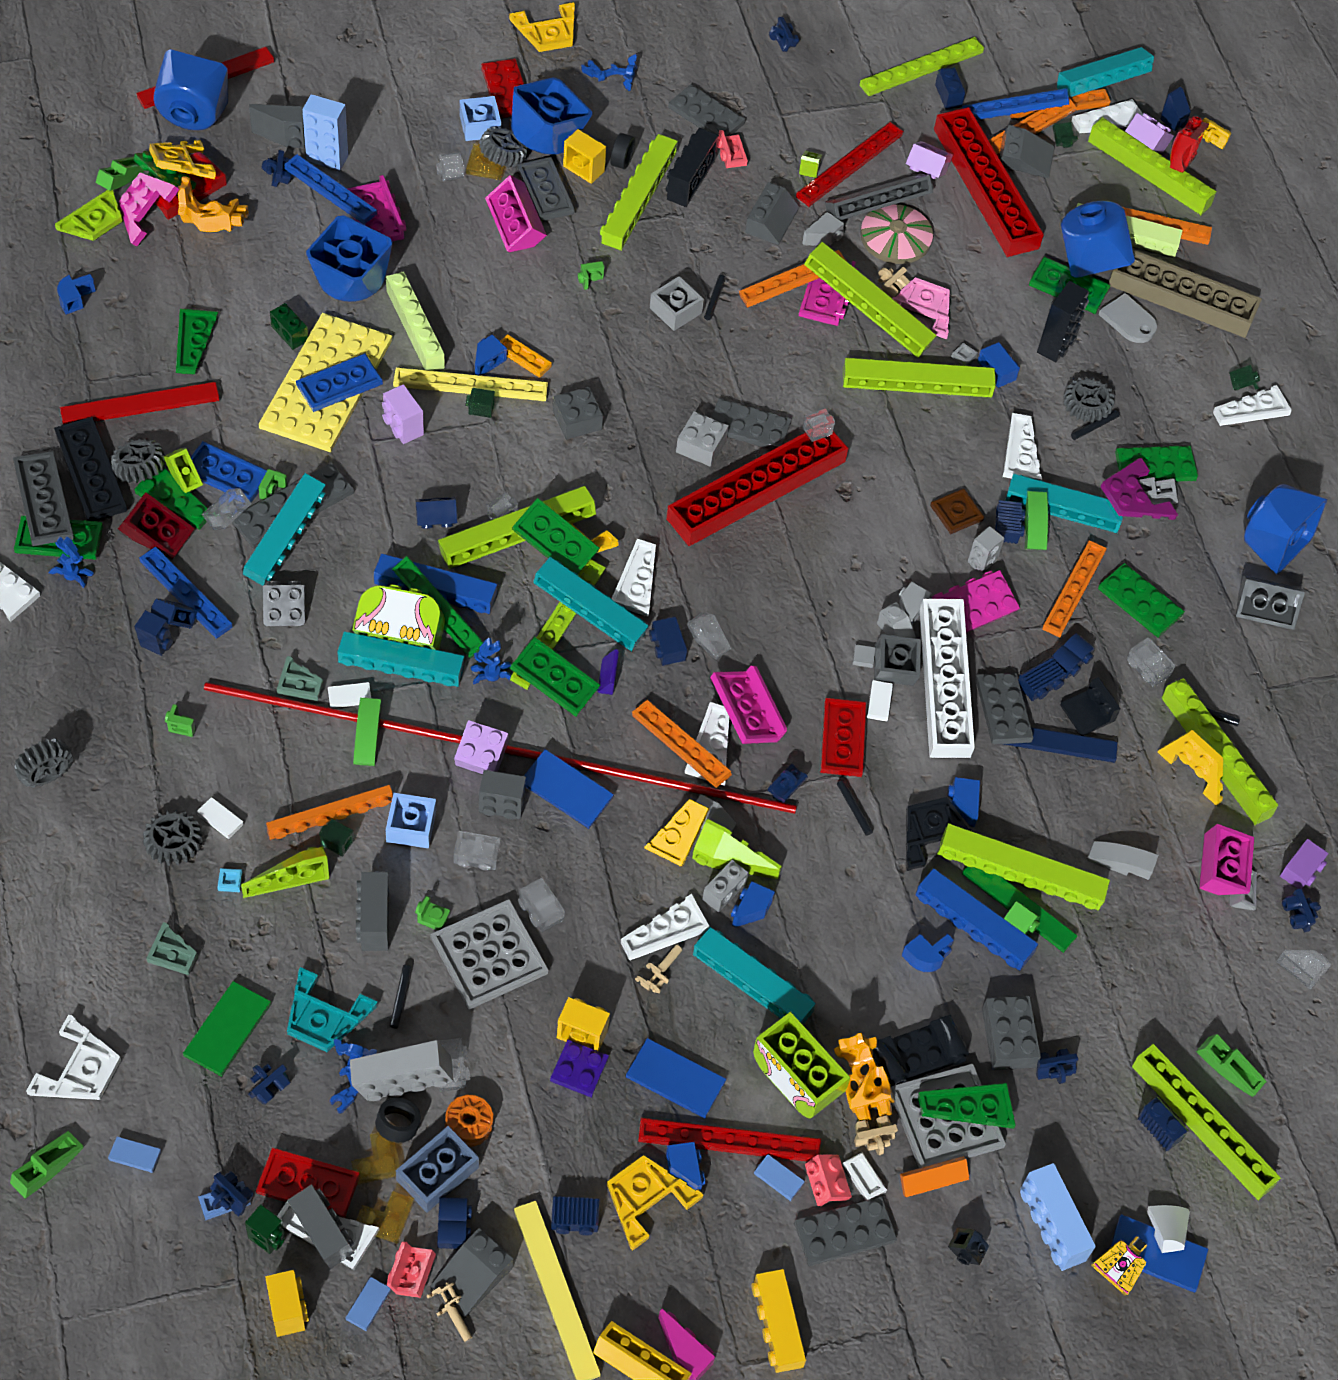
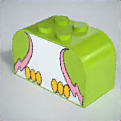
M390 585L389 587L374 586L362 594L352 629L355 634L439 651L445 618L442 610L432 597L421 594L422 591L417 589L401 590L402 587L397 585Z
M791 1012L756 1038L753 1054L760 1069L796 1110L806 1118L814 1117L847 1090L850 1076Z

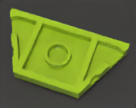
M106 190L55 223L56 230L94 241L120 224L122 217L114 191Z

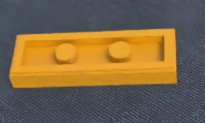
M507 334L500 341L507 348L508 358L537 377L541 378L552 367V362Z

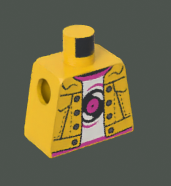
M1137 1236L1129 1245L1120 1240L1097 1258L1091 1266L1122 1294L1128 1295L1147 1263L1139 1256L1147 1245Z

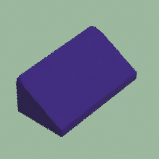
M617 649L602 659L598 693L613 694L619 655Z

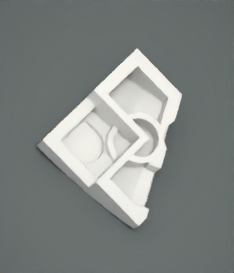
M1171 1205L1148 1206L1147 1213L1155 1228L1154 1237L1161 1252L1184 1250L1190 1214L1189 1209Z

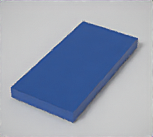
M366 354L296 380V386L313 412L383 384L382 378Z
M202 441L191 456V460L202 482L249 504L259 493V485L267 470L204 441Z
M546 749L524 775L526 777V788L588 829H590L614 797V794Z
M648 1038L626 1074V1078L704 1119L726 1082V1079Z
M1121 1214L1110 1248L1120 1240L1129 1245L1137 1236L1147 1245L1139 1255L1147 1262L1142 1270L1143 1273L1195 1293L1208 1248L1185 1240L1184 1250L1162 1253L1154 1237V1227Z

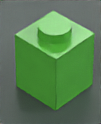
M1018 901L1014 903L1004 918L1027 935L1029 932L1034 933L1040 924L1038 922L1040 917Z

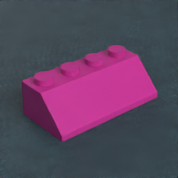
M509 175L485 198L508 252L535 247L547 236L524 182Z

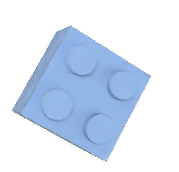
M495 96L459 100L460 119L465 141L480 140L487 128L501 127V119Z
M393 793L386 826V842L429 848L436 815V799Z

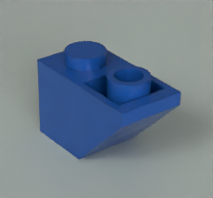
M751 881L749 887H744L739 898L742 900L740 905H735L731 913V916L734 917L732 926L738 927L764 919L773 902L775 891Z
M695 1143L667 1145L666 1159L669 1174L678 1180H683L692 1189L701 1192L702 1185H705L704 1172L699 1170L698 1163H701V1154L699 1149L696 1150Z

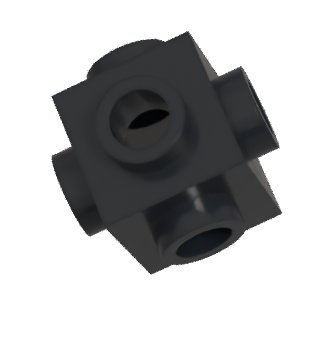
M957 1227L948 1247L957 1256V1260L964 1265H980L989 1245L983 1239V1235L975 1229Z

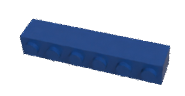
M381 554L374 571V584L385 587L397 585L402 587L401 590L409 591L410 589L392 570L403 559ZM413 562L449 604L456 605L459 608L472 609L478 613H491L497 596L496 583Z
M934 868L918 886L916 896L922 903L928 904L940 916L946 917L953 922L955 927L967 932L974 941L985 945L992 954L1000 956L1010 967L1020 971L1035 953L1038 947L1037 942Z

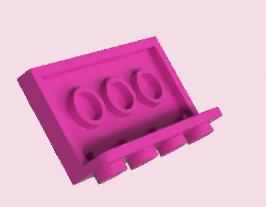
M383 175L379 176V182L348 188L349 191L377 210V215L366 223L365 226L390 237L391 241L404 239L406 224L400 218L401 212L399 207L395 206V196L393 193H390L389 181H385Z
M852 261L851 264L854 268L856 265V261ZM818 278L808 283L799 316L838 326L840 319H844L846 309L843 307L844 305L848 306L849 301L821 278Z
M1000 570L994 573L993 571L986 572L978 580L972 578L965 582V585L962 587L956 585L950 588L946 594L940 592L931 597L932 599H963L966 633L1020 609Z
M750 666L747 671L714 672L710 678L742 744L778 742L787 732V727L756 666Z

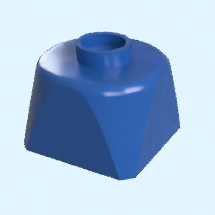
M172 49L166 51L154 91V104L157 110L165 119L178 127L188 130L210 128L228 104L227 67L216 61Z
M552 77L515 86L513 89L511 130L521 144L538 153L549 155L564 153V141L577 129L582 131L592 116V111L560 79Z
M1110 201L1088 202L1072 209L1063 218L1061 229L1071 276L1078 278L1130 266L1135 262L1126 214L1121 205Z
M343 215L337 216L308 248L306 255L320 287L326 294L341 301L354 302L371 297L382 286L389 263L392 241L390 237Z
M1286 484L1278 485L1267 496L1262 495L1251 507L1247 515L1249 523L1244 533L1245 543L1276 574H1279L1315 535L1328 499Z

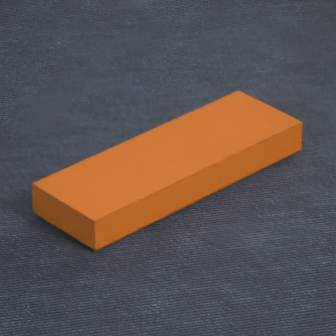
M961 1156L901 1173L903 1195L910 1197L969 1180L967 1159Z

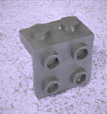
M269 581L268 585H263V622L265 626L304 625V594L306 592L305 585H301V581H288V585H280V581Z

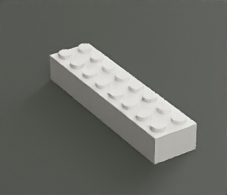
M923 599L920 607L929 757L971 758L975 747L963 599Z

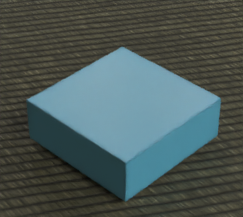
M220 868L218 891L240 892L242 869Z

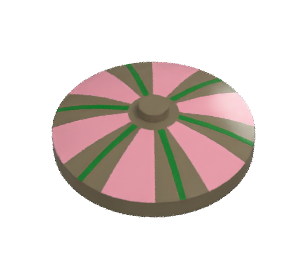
M893 204L870 211L862 222L860 236L864 247L876 258L893 264H907L915 262L926 255L932 244L933 230L929 221L920 212L907 206Z

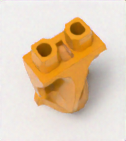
M182 177L181 185L178 186L180 189L178 191V215H180L183 223L195 224L203 232H218L223 229L230 232L234 226H243L244 218L249 216L248 205H239L238 199L231 200L228 205H222L214 200L201 204L193 196L190 178Z
M858 1033L853 1037L838 1040L839 1046L834 1048V1052L839 1058L847 1060L852 1071V1075H849L850 1081L847 1090L845 1091L852 1112L856 1114L859 1121L872 1120L869 1109L877 1107L880 1117L892 1115L891 1103L895 1102L892 1088L883 1066L877 1067L873 1058V1049L877 1047V1038H866L862 1033ZM867 1064L869 1070L866 1075H862L861 1067ZM877 1077L881 1078L882 1085L876 1086L874 1083ZM853 1080L859 1086L857 1091H853L850 1083Z

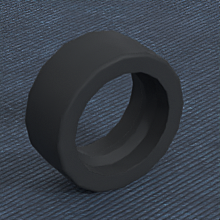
M619 133L611 153L610 163L612 166L621 169L628 167L635 146L634 136Z
M391 1098L380 1105L375 1121L376 1129L386 1140L403 1143L411 1140L416 1135L421 1121V1114L417 1106L411 1101L403 1098ZM391 1113L401 1114L409 1119L411 1125L407 1127L394 1126L387 1121L385 1116Z

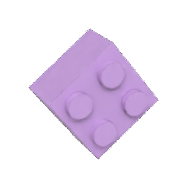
M1137 113L1125 130V132L1161 154L1174 137L1170 133L1171 129L1159 122L1156 124L1157 120L1145 113L1143 115Z
M920 141L914 143L906 164L910 166L911 170L916 172L921 170L926 172V175H930V178L936 179V177L939 178L946 174L953 154Z
M404 384L383 393V420L386 425L391 426L394 436L399 438L403 444L423 436V410Z
M468 720L454 758L455 765L483 774L484 770L498 772L509 742L508 733Z

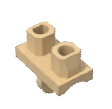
M902 267L895 275H892L894 272L892 269L882 268L878 273L880 277L878 281L885 283L881 290L889 297H895L900 291L894 284L902 290L910 282L904 275L907 270Z
M888 1116L877 1118L875 1120L877 1128L871 1130L868 1121L857 1122L855 1125V1146L867 1145L868 1151L876 1150L877 1155H883L884 1147H889L890 1140L895 1139V1132L898 1131L896 1124L892 1125Z

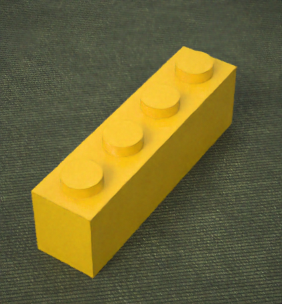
M784 1269L756 1274L754 1283L751 1286L753 1296L758 1297L759 1301L757 1306L759 1320H763L765 1326L762 1329L764 1342L769 1343L770 1347L768 1352L770 1366H774L776 1373L803 1368L806 1358Z
M613 1321L600 1334L593 1352L633 1380H689L692 1374Z

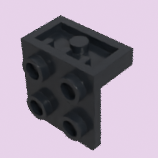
M1099 677L1091 680L1086 692L1065 700L1060 705L1081 736L1116 721L1121 709Z

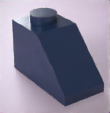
M1179 87L1168 94L1160 117L1174 131L1186 126L1191 113L1183 88Z

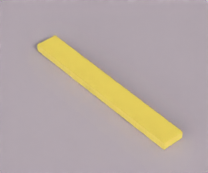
M406 368L395 369L393 382L394 387L404 384L406 388L538 401H546L548 382Z
M533 1201L514 1208L515 1216L575 1379L592 1380L600 1377V1371L537 1202Z

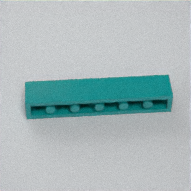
M1140 47L1060 72L1057 89L1067 88L1068 97L1070 98L1152 72L1154 56Z
M304 473L243 569L244 576L262 586L267 581H272L276 574L275 568L277 565L281 566L286 558L284 554L288 549L291 550L294 547L296 535L302 534L307 525L305 521L307 518L311 519L316 512L314 507L318 502L321 504L324 500L326 484Z
M1012 475L1005 501L1021 502L1022 508H1026L1027 491L1047 492L1048 515L1118 533L1123 516L1117 514L1108 499L1068 489L1060 485L1046 483L1041 480L1031 479L1023 475Z
M549 557L536 572L534 584L631 652L644 637L649 625L641 618L631 614L625 607L614 602L611 597L601 593L594 585L581 579L577 573L571 572L564 567L561 562Z
M345 631L337 651L338 663L346 666H358L366 670H377L385 674L402 675L405 678H417L425 682L441 683L445 686L459 687L464 669L463 655Z
M710 927L694 945L693 955L779 1018H783L791 1012L803 1025L814 1012L816 1003L812 997L798 991L794 984L780 978L776 971L762 965L755 956L748 955L740 945L726 939L722 932L715 931Z

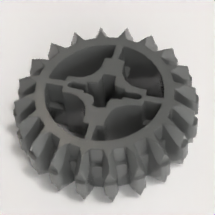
M500 126L497 128L492 127L491 129L487 128L480 139V152L484 154V157L489 158V161L495 162V165L499 164L501 167L506 166L509 168L511 166L515 168L518 164L523 163L527 156L528 148L517 140L512 130H507L506 127L504 129Z
M1087 376L1084 380L1080 377L1077 381L1073 380L1067 386L1063 396V403L1066 406V411L1070 412V417L1076 416V420L1082 419L1084 423L1086 421L1090 423L1094 422V420L1100 421L1102 417L1106 418L1108 414H1111L1115 404L1112 389L1108 388L1107 384H1102L1101 380L1095 381L1094 377L1091 380Z
M139 438L134 441L132 439L131 442H125V445L118 446V450L114 451V455L111 456V466L117 478H121L122 481L127 480L128 483L132 481L138 483L143 480L145 482V479H152L153 475H158V471L163 470L165 465L163 456L165 454L160 444L156 443L155 440L149 441L148 438L144 440Z
M56 738L52 740L46 739L44 742L39 741L38 744L25 749V752L20 754L19 758L15 761L14 768L19 781L25 784L26 787L31 786L34 788L37 785L42 786L43 784L55 781L58 777H62V774L68 772V768L72 766L73 758L70 748L62 740H57Z
M177 809L172 814H170L169 810L166 811V815L158 813V819L151 817V824H146V831L143 833V844L146 847V852L151 855L153 860L158 859L160 864L166 861L168 866L172 862L179 865L180 860L187 863V857L194 858V851H199V844H202V830L199 828V823L194 820L192 815L187 816L185 811L179 814ZM183 828L190 833L189 838L185 837V834L182 833ZM157 837L163 842L162 847L155 842Z

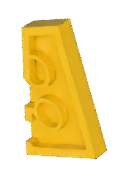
M689 799L672 817L669 823L644 848L679 866H683L710 808Z

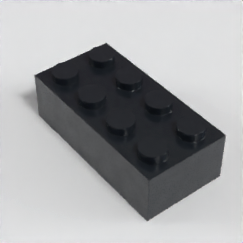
M698 128L696 133L691 135L688 146H684L681 157H677L674 168L670 169L667 174V179L669 180L666 186L667 200L684 207L688 206L716 160L717 134Z
M1071 281L1067 283L1051 304L1037 353L1055 363L1060 357L1063 358L1066 355L1068 346H1073L1077 339L1075 334H1077L1081 327L1079 322L1084 317L1085 312L1083 310L1089 302L1087 299L1088 290Z

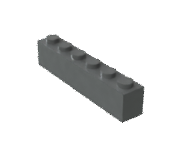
M918 174L826 201V211L838 220H843L933 193L930 175Z

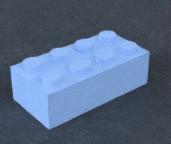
M311 94L303 107L306 161L340 171L348 158L346 106L343 103Z
M1054 1163L1029 1172L1020 1188L1021 1197L1025 1203H1028L1031 1209V1217L1036 1224L1038 1223L1041 1229V1237L1052 1251L1051 1257L1053 1262L1059 1265L1061 1271L1086 1262L1096 1246Z

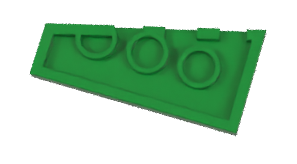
M143 151V153H135L134 161L143 170L149 171L148 175L153 178L173 184L176 187L181 185L183 176L190 178L188 175L178 171L156 167L150 151ZM190 179L192 190H195L196 182Z
M164 467L162 471H158V475H153L152 479H145V482L142 480L134 489L135 494L140 497L145 492L188 524L199 530L212 517L211 511L190 491L187 493L183 492L171 473Z

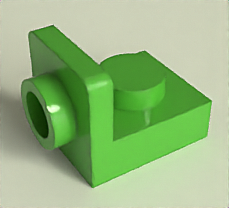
M603 262L581 264L580 272H578V281L580 284L582 283L584 290L588 289L589 281L603 279Z
M268 469L259 485V498L265 500L270 494H274L276 486L283 489L286 488L287 476L280 471Z
M173 704L171 711H167L165 716L168 731L193 737L195 733L194 719L185 715L179 716L178 705Z
M428 896L425 897L423 902L420 901L415 911L418 923L435 930L443 929L450 916L449 909L431 903Z

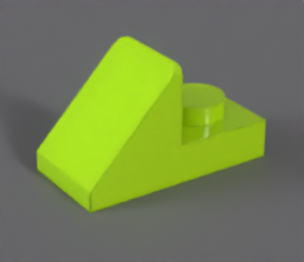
M805 151L801 157L799 174L816 178L822 154Z

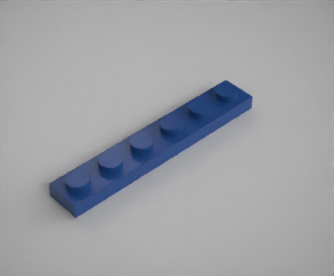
M1066 88L963 105L962 108L969 107L976 120L1021 112L1026 113L1033 110H1044L1052 107H1062L1069 105V97Z
M298 154L284 164L285 170L363 225L377 215V210Z
M157 547L139 557L140 562L181 604L197 609L196 619L216 639L233 628L232 623Z

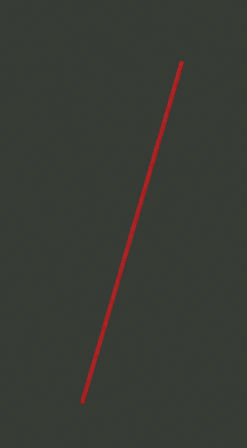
M208 682L204 684V690L354 722H357L358 714ZM380 719L379 727L459 744L462 739V735ZM507 745L505 750L507 754L535 760L542 753ZM555 755L574 768L794 814L796 812L797 806Z

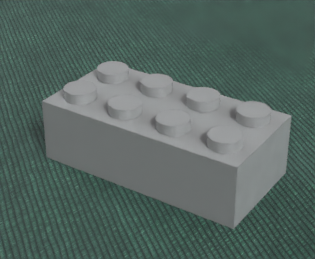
M437 1040L350 1060L352 1086L367 1101H379L381 1097L401 1096L404 1092L408 1091L419 1092L431 1086L442 1087L454 1081L451 1055Z

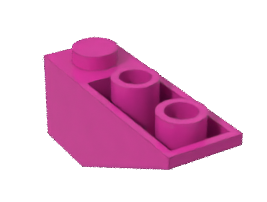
M661 1309L658 1319L674 1362L692 1373L689 1380H699L713 1365L715 1360L714 1352L708 1345L699 1343L695 1339L696 1335L689 1328L684 1329L678 1323L679 1321L673 1313Z

